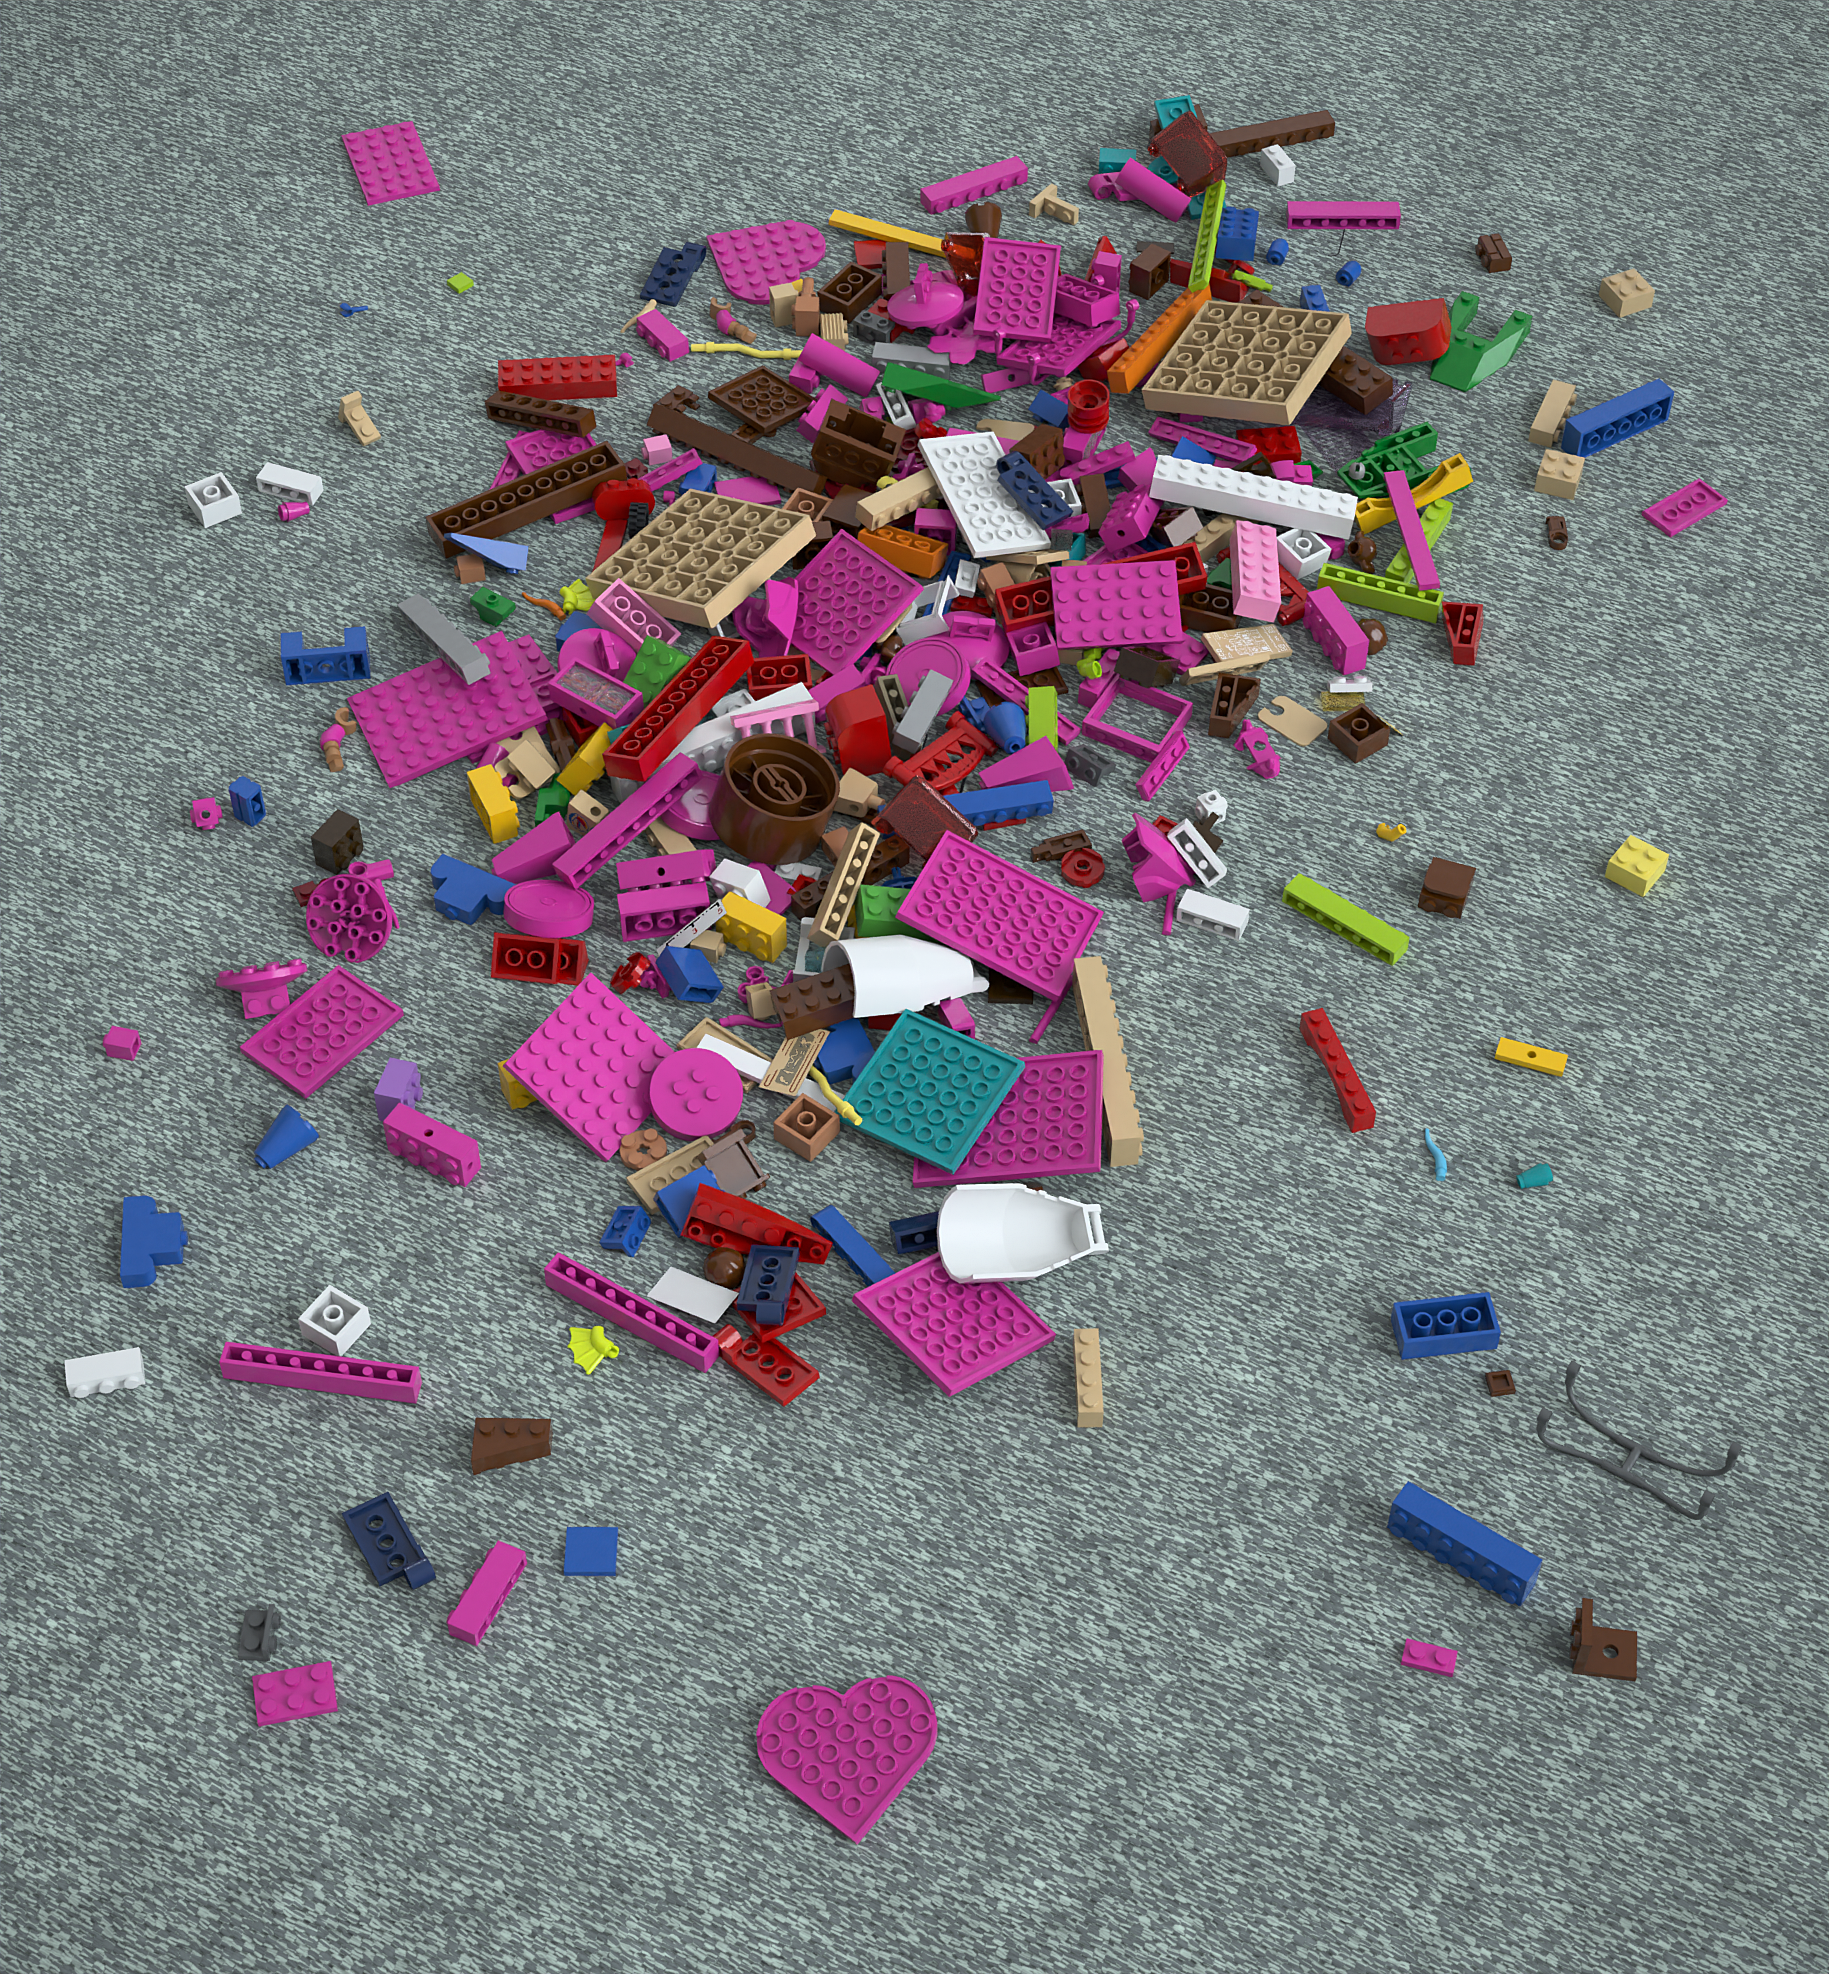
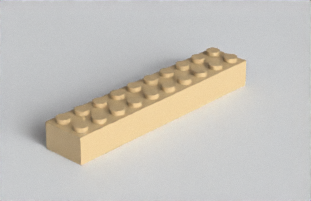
M1101 956L1075 958L1072 988L1085 1050H1102L1104 1054L1102 1131L1110 1167L1138 1164L1139 1156H1142L1141 1142L1144 1141L1142 1127L1138 1128L1137 1124L1140 1122L1139 1111L1134 1109L1133 1105L1136 1102L1135 1092L1130 1090L1129 1087L1131 1086V1074L1126 1072L1125 1069L1127 1067V1056L1122 1054L1123 1038L1122 1035L1118 1036L1117 1032L1120 1030L1119 1019L1114 1018V1013H1116L1115 1001L1110 1000L1112 995L1111 983L1106 982V978H1108L1107 965L1102 964Z

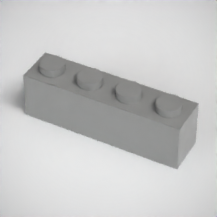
M875 342L872 355V367L881 371L880 373L885 372L886 365L890 362L943 379H949L952 363L950 362L949 352L935 353L927 347Z
M931 669L927 677L922 676L918 684L919 691L913 692L909 700L911 703L910 707L905 706L900 718L903 720L901 723L897 722L892 730V734L895 735L892 741L893 744L916 754L948 696L954 680Z

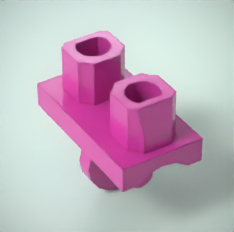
M912 453L908 455L907 460L899 461L898 471L900 474H894L892 478L899 482L925 469V467L921 463L917 464L915 460L916 455Z
M875 653L872 658L863 657L860 662L861 671L859 672L865 679L867 686L875 684L877 677L886 675L887 668L882 666L880 662L881 654Z
M653 954L648 955L647 959L651 961V964L640 976L642 978L640 985L644 988H656L662 999L668 997L669 991L672 989L655 963L657 960Z

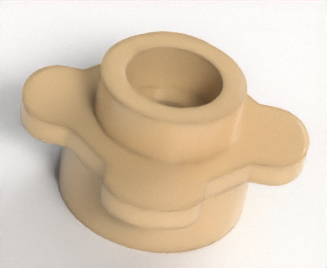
M1062 377L1056 381L1057 384L1053 388L1060 391L1071 387L1073 379Z

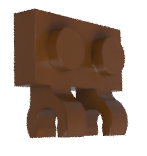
M680 385L656 402L682 414L686 410L684 405L693 410H697L700 407L696 403L699 400V396Z

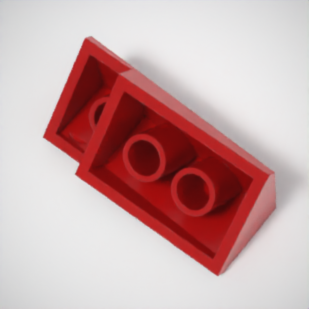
M1171 259L1170 283L1188 288L1192 263ZM1211 268L1209 285L1212 297L1238 303L1244 299L1250 287L1240 281L1232 280L1233 276L1225 270Z
M494 932L491 965L492 978L577 986L582 982L589 961L585 941Z

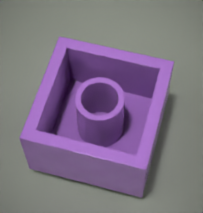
M389 1058L374 1092L380 1121H384L399 1102L415 1110L414 1105L416 1101H420L423 1095V1088L420 1087L421 1075L418 1073L417 1063Z

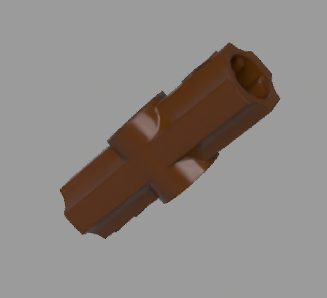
M556 717L550 719L545 726L550 739L552 753H554L562 772L576 752L571 735L568 736L563 719Z

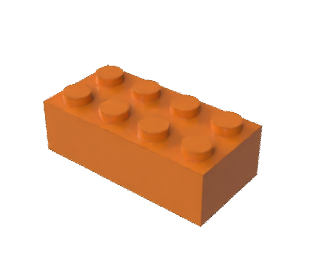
M886 524L873 531L865 527L858 533L857 538L858 541L902 572L917 574L922 579H930L945 566L949 544Z

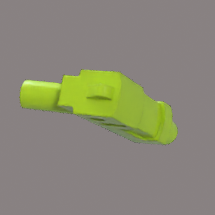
M1238 270L1231 274L1233 276L1232 280L1240 281L1254 289L1268 292L1272 290L1273 285L1266 283V280Z

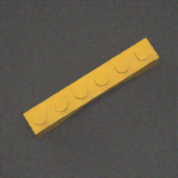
M1461 453L1442 461L1428 479L1410 490L1416 509L1472 483L1473 479L1469 465ZM1367 498L1356 504L1354 519L1360 531H1364L1365 535L1396 520L1390 498Z

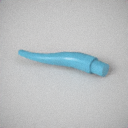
M1426 1128L1425 1141L1435 1159L1436 1180L1444 1181L1447 1172L1446 1159L1442 1151L1432 1142L1429 1129Z

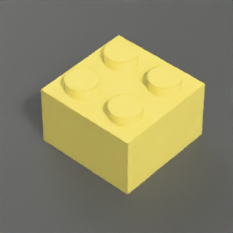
M1630 835L1608 861L1605 877L1644 897L1664 873L1669 854Z

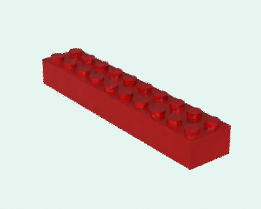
M1196 542L1103 563L1117 564L1175 560L1178 595L1206 589L1207 574ZM1050 576L995 589V604L1006 637L1008 632L1047 622L1048 627L1055 625Z
M712 636L602 754L608 776L645 782L754 663L749 641Z

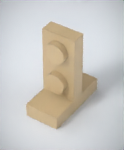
M1052 183L1029 203V216L1036 218L1045 211L1047 214L1053 215L1063 222H1068L1072 225L1078 222L1079 208L1057 198V186Z
M355 391L341 398L338 419L342 423L347 421L359 442L366 446L381 439V435L361 405L362 396L360 392Z

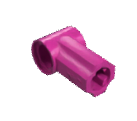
M390 859L371 864L358 861L350 864L348 868L349 874H357L371 881L394 877Z

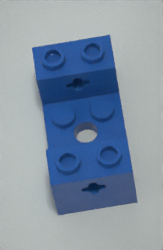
M366 627L344 628L345 646L305 649L302 631L281 633V661L286 685L371 679L370 652ZM323 664H329V665H331V666H329V667H323L322 665H323Z

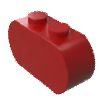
M631 478L627 481L609 480L601 482L592 493V501L596 513L603 520L628 519L631 502L648 503L649 515L655 507V498L650 485L646 481Z

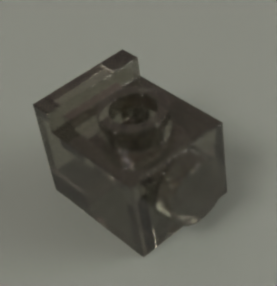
M1051 529V550L1072 551V530Z

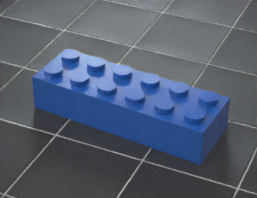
M1659 378L1570 417L1565 423L1561 449L1567 454L1586 458L1667 421L1674 391Z
M1408 1481L1392 1502L1387 1528L1390 1529L1393 1535L1399 1538L1404 1537L1411 1541L1415 1548L1421 1551L1426 1550L1434 1555L1435 1559L1440 1563H1448L1456 1568L1460 1575L1464 1577L1470 1576L1478 1581L1484 1589L1497 1592L1507 1603H1515L1521 1606L1536 1585L1542 1564L1541 1558Z

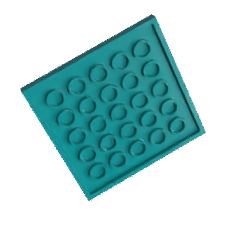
M905 1009L843 1098V1101H847L853 1106L854 1111L862 1118V1123L855 1125L851 1120L839 1114L837 1108L834 1112L840 1115V1122L954 1175L1024 1070L1025 1062Z

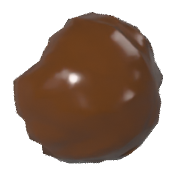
M1361 619L1357 622L1369 639L1367 655L1377 654L1388 642L1383 624L1376 619Z
M718 1247L707 1255L702 1268L704 1276L709 1282L733 1290L743 1280L746 1263L738 1251L727 1247Z

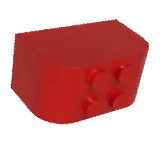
M1444 298L1373 306L1367 309L1365 330L1373 358L1381 365L1434 360L1442 356L1449 348L1452 327Z
M873 685L864 686L835 696L826 706V723H823L826 735H829V737H826L828 748L834 751L832 756L835 764L840 765L843 775L846 774L849 768L856 770L864 776L882 773L884 766L892 756L885 712Z

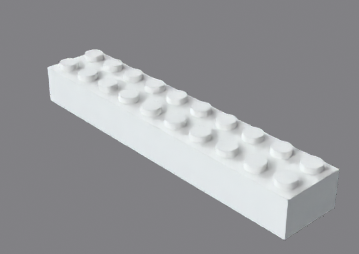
M1158 455L1149 494L1151 498L1348 540L1358 498L1347 493L1342 494L1328 489L1323 490L1309 485L1276 480L1267 476H1257L1249 472L1243 473L1229 468H1220L1210 464L1192 462L1191 460L1177 459L1169 455Z
M800 682L698 725L692 729L645 782L610 776L612 791L620 804L623 803L680 752L695 761L700 770L713 772L723 767L729 750L738 741L742 740L741 730L732 726L730 716L811 700L813 698L803 683ZM814 712V715H812V718H813V724H814V728H815V727H816V723H815V712ZM801 714L793 716L791 722L794 736L806 732L804 717H801ZM780 719L772 720V724H770L772 734L785 735L783 721H780ZM759 723L753 724L749 728L750 736L763 734L762 726Z

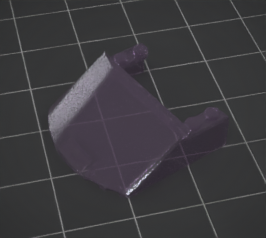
M1393 379V395L1366 415L1317 384L1291 424L1280 425V427L1298 425L1378 432L1379 436H1390L1392 433L1400 432L1413 383L1406 381L1402 385L1398 384V379Z

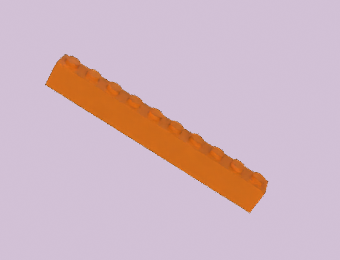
M1210 285L1203 290H1197L1193 293L1187 288L1107 371L1111 393L1129 394L1174 346L1205 301H1212Z

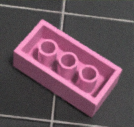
M619 578L594 601L587 612V615L601 628L622 637L633 648L636 655L647 635L658 638L671 646L675 644L681 635L674 626Z

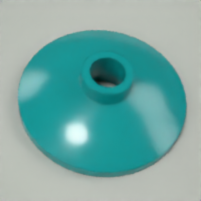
M1167 155L1153 160L1148 170L1167 183L1172 184L1182 177L1184 165L1179 158Z

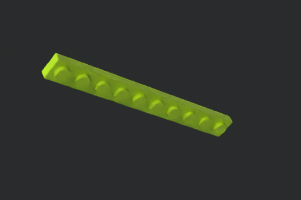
M1223 179L1206 188L1188 285L1192 293L1197 290H1203L1209 285L1226 184Z

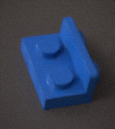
M964 696L958 705V711L965 716L966 721L982 733L987 734L983 722L985 714L990 709L983 697L968 701Z
M618 1206L599 1243L603 1249H623L628 1257H634L651 1224V1219L641 1206Z

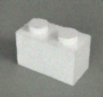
M1277 144L1262 149L1260 166L1277 187L1294 182L1296 165Z

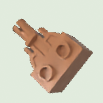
M811 277L803 279L802 291H799V296H796V303L792 304V316H795V318H792V329H796V336H811L813 333L819 337V297H816V293L813 291L814 279Z

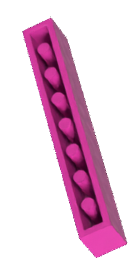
M681 752L552 864L558 877L576 890L703 778L698 764Z
M558 1252L544 1268L546 1286L703 1373H706L719 1357L718 1339Z
M225 1342L219 1361L222 1375L225 1379L415 1404L417 1403L422 1385L420 1369L417 1366L234 1342Z

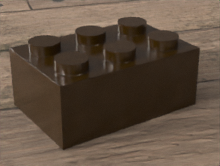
M1146 646L1122 647L1114 672L1119 673V677L1122 679L1139 681L1138 685L1145 688L1164 687L1167 684L1173 683L1181 660Z

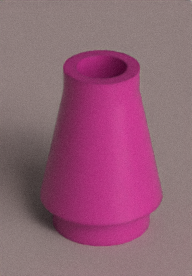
M283 502L282 505H278V514L281 521L287 520L289 522L310 512L307 502Z

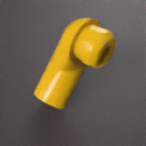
M1381 823L1376 829L1378 837L1390 842L1395 841L1406 833V828L1402 824L1389 829V825L1385 827V823Z

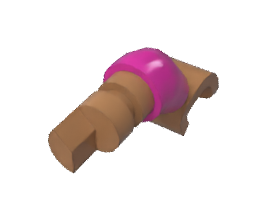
M712 297L710 317L717 321V328L727 336L736 335V338L751 344L756 339L757 334L749 331L748 327L740 325L736 322V319L732 318L730 315L731 303H727L726 306L718 305L717 299Z
M347 707L336 711L335 724L324 731L320 737V747L325 753L330 772L341 771L344 768L339 751L340 742L345 735L353 734L356 731V722L353 720L348 722L349 709Z

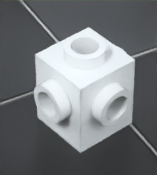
M1216 790L1204 793L1197 797L1195 814L1201 820L1203 816L1208 818L1214 812L1219 816L1215 824L1222 822L1226 816L1227 801Z

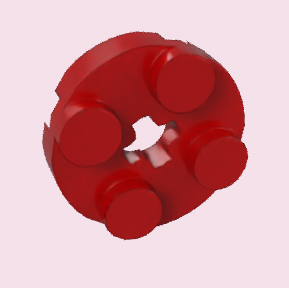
M923 418L914 428L916 435L919 438L923 436L924 439L946 437L948 433L944 428L934 426L927 418Z
M1082 848V851L1075 852V849L1064 855L1061 861V876L1068 883L1075 886L1090 888L1101 881L1105 873V864L1103 863L1102 856L1092 849ZM1087 866V869H1079V867Z
M640 952L630 955L627 958L629 963L625 966L620 965L613 974L610 984L618 993L623 994L629 987L632 989L636 988L642 980L640 976L650 966L651 961Z

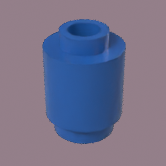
M1279 238L1271 243L1266 255L1269 263L1272 265L1283 264L1289 251L1287 241Z
M1356 261L1345 263L1336 273L1337 282L1341 285L1351 286L1361 274L1360 264Z

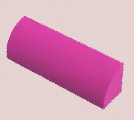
M1131 157L1115 181L1119 186L1176 223L1185 213L1192 200Z
M813 333L798 361L863 397L868 396L881 372Z

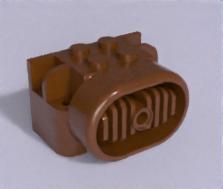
M831 398L811 449L813 465L821 475L839 484L848 483L852 487H861L862 484L868 486L870 483L877 485V482L882 477L889 475L906 429Z

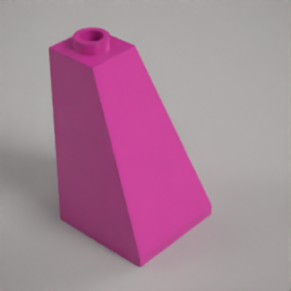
M1047 736L978 773L981 778L979 785L982 790L1048 780L1051 792L1074 789L1065 763Z
M554 813L492 859L494 866L491 869L492 874L514 884L556 875L557 873L552 864L575 844L574 837L560 813Z

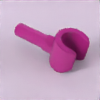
M622 353L616 361V366L623 364L629 367L634 362L628 353Z
M664 491L663 502L669 503L670 506L676 500L675 492Z

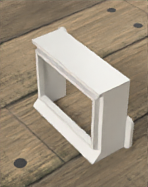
M949 575L945 581L923 586L924 590L912 602V609L896 627L895 630L905 646L916 640L949 630L942 617L946 600L956 598L960 594ZM935 602L932 614L915 619L918 607Z
M804 917L801 920L800 941L795 970H793V982L819 974L805 971L810 940L807 937L815 918ZM843 927L839 940L854 939L855 928Z

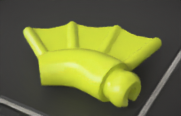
M577 579L569 587H562L559 591L560 595L564 598L562 608L564 613L568 611L569 614H572L575 609L588 612L596 600L592 598L589 587L585 586L581 579Z
M594 1326L592 1329L569 1328L572 1337L567 1347L574 1353V1363L581 1365L587 1375L595 1369L604 1357L615 1358L619 1354V1348L605 1338L602 1326Z

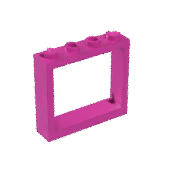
M1117 673L1082 721V735L1152 763L1176 731H1182L1192 717L1193 703L1154 687H1142L1138 685V681L1122 679L1119 677L1120 674ZM1119 693L1179 716L1159 745L1099 721Z

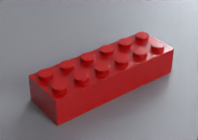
M615 355L498 360L499 391L544 400L617 397Z

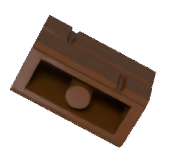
M1499 233L1491 234L1490 236H1480L1478 244L1475 246V252L1477 256L1481 257L1483 268L1486 267L1489 273L1510 270L1512 256Z

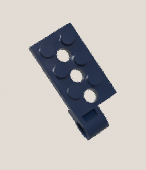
M686 242L682 251L663 247L640 293V299L647 301L654 299L657 303L676 307L694 271H698L706 257V246ZM669 273H676V274H673L672 276H668V275H667V274H669ZM663 286H667V287H668V288H666V289H664V290H663V289H660V288L663 287Z
M1013 451L997 460L996 467L1000 473L997 481L1042 530L1071 517L1074 511L1018 451Z
M751 1245L737 1300V1310L755 1311L757 1324L783 1325L800 1256L799 1247ZM769 1265H777V1266L772 1267V1268H769V1267H768ZM766 1281L772 1282L771 1284H764Z
M389 1492L342 1513L344 1522L379 1586L404 1576L410 1589L413 1591L436 1580V1575L430 1561L425 1556L420 1545L416 1543ZM375 1520L383 1522L378 1528H371L369 1526ZM389 1539L393 1541L390 1547L384 1548L380 1546V1543L384 1540ZM395 1559H402L404 1561L400 1567H393L390 1564Z

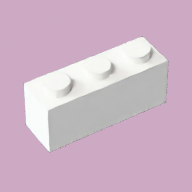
M882 382L877 384L876 387L894 425L906 430L915 428L917 424L902 392L896 390V393H891L884 390L885 386L881 385Z
M268 462L256 477L260 492L297 502H307L311 506L314 505L323 492L320 476Z
M1187 818L1169 831L1167 837L1207 888L1226 875L1227 868Z
M1187 889L1178 905L1176 921L1239 941L1248 924L1250 909Z
M139 1347L65 1360L66 1385L70 1397L84 1398L92 1393H110L114 1389L120 1388L134 1389L139 1385L145 1384L144 1364Z

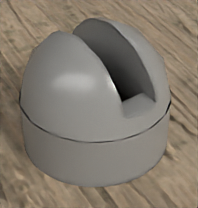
M1361 462L1352 463L1349 467V476L1353 479H1362L1365 475L1364 464Z

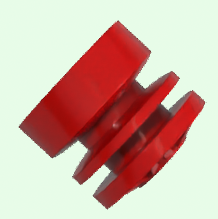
M1096 380L1076 382L1068 391L1069 425L1077 432L1084 434H1093L1103 430L1109 422L1108 388Z

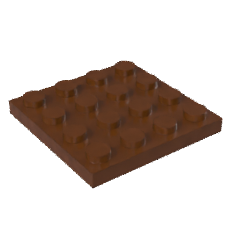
M763 365L708 391V399L763 434L803 415L804 412H809L806 410L813 400L817 401L816 398Z

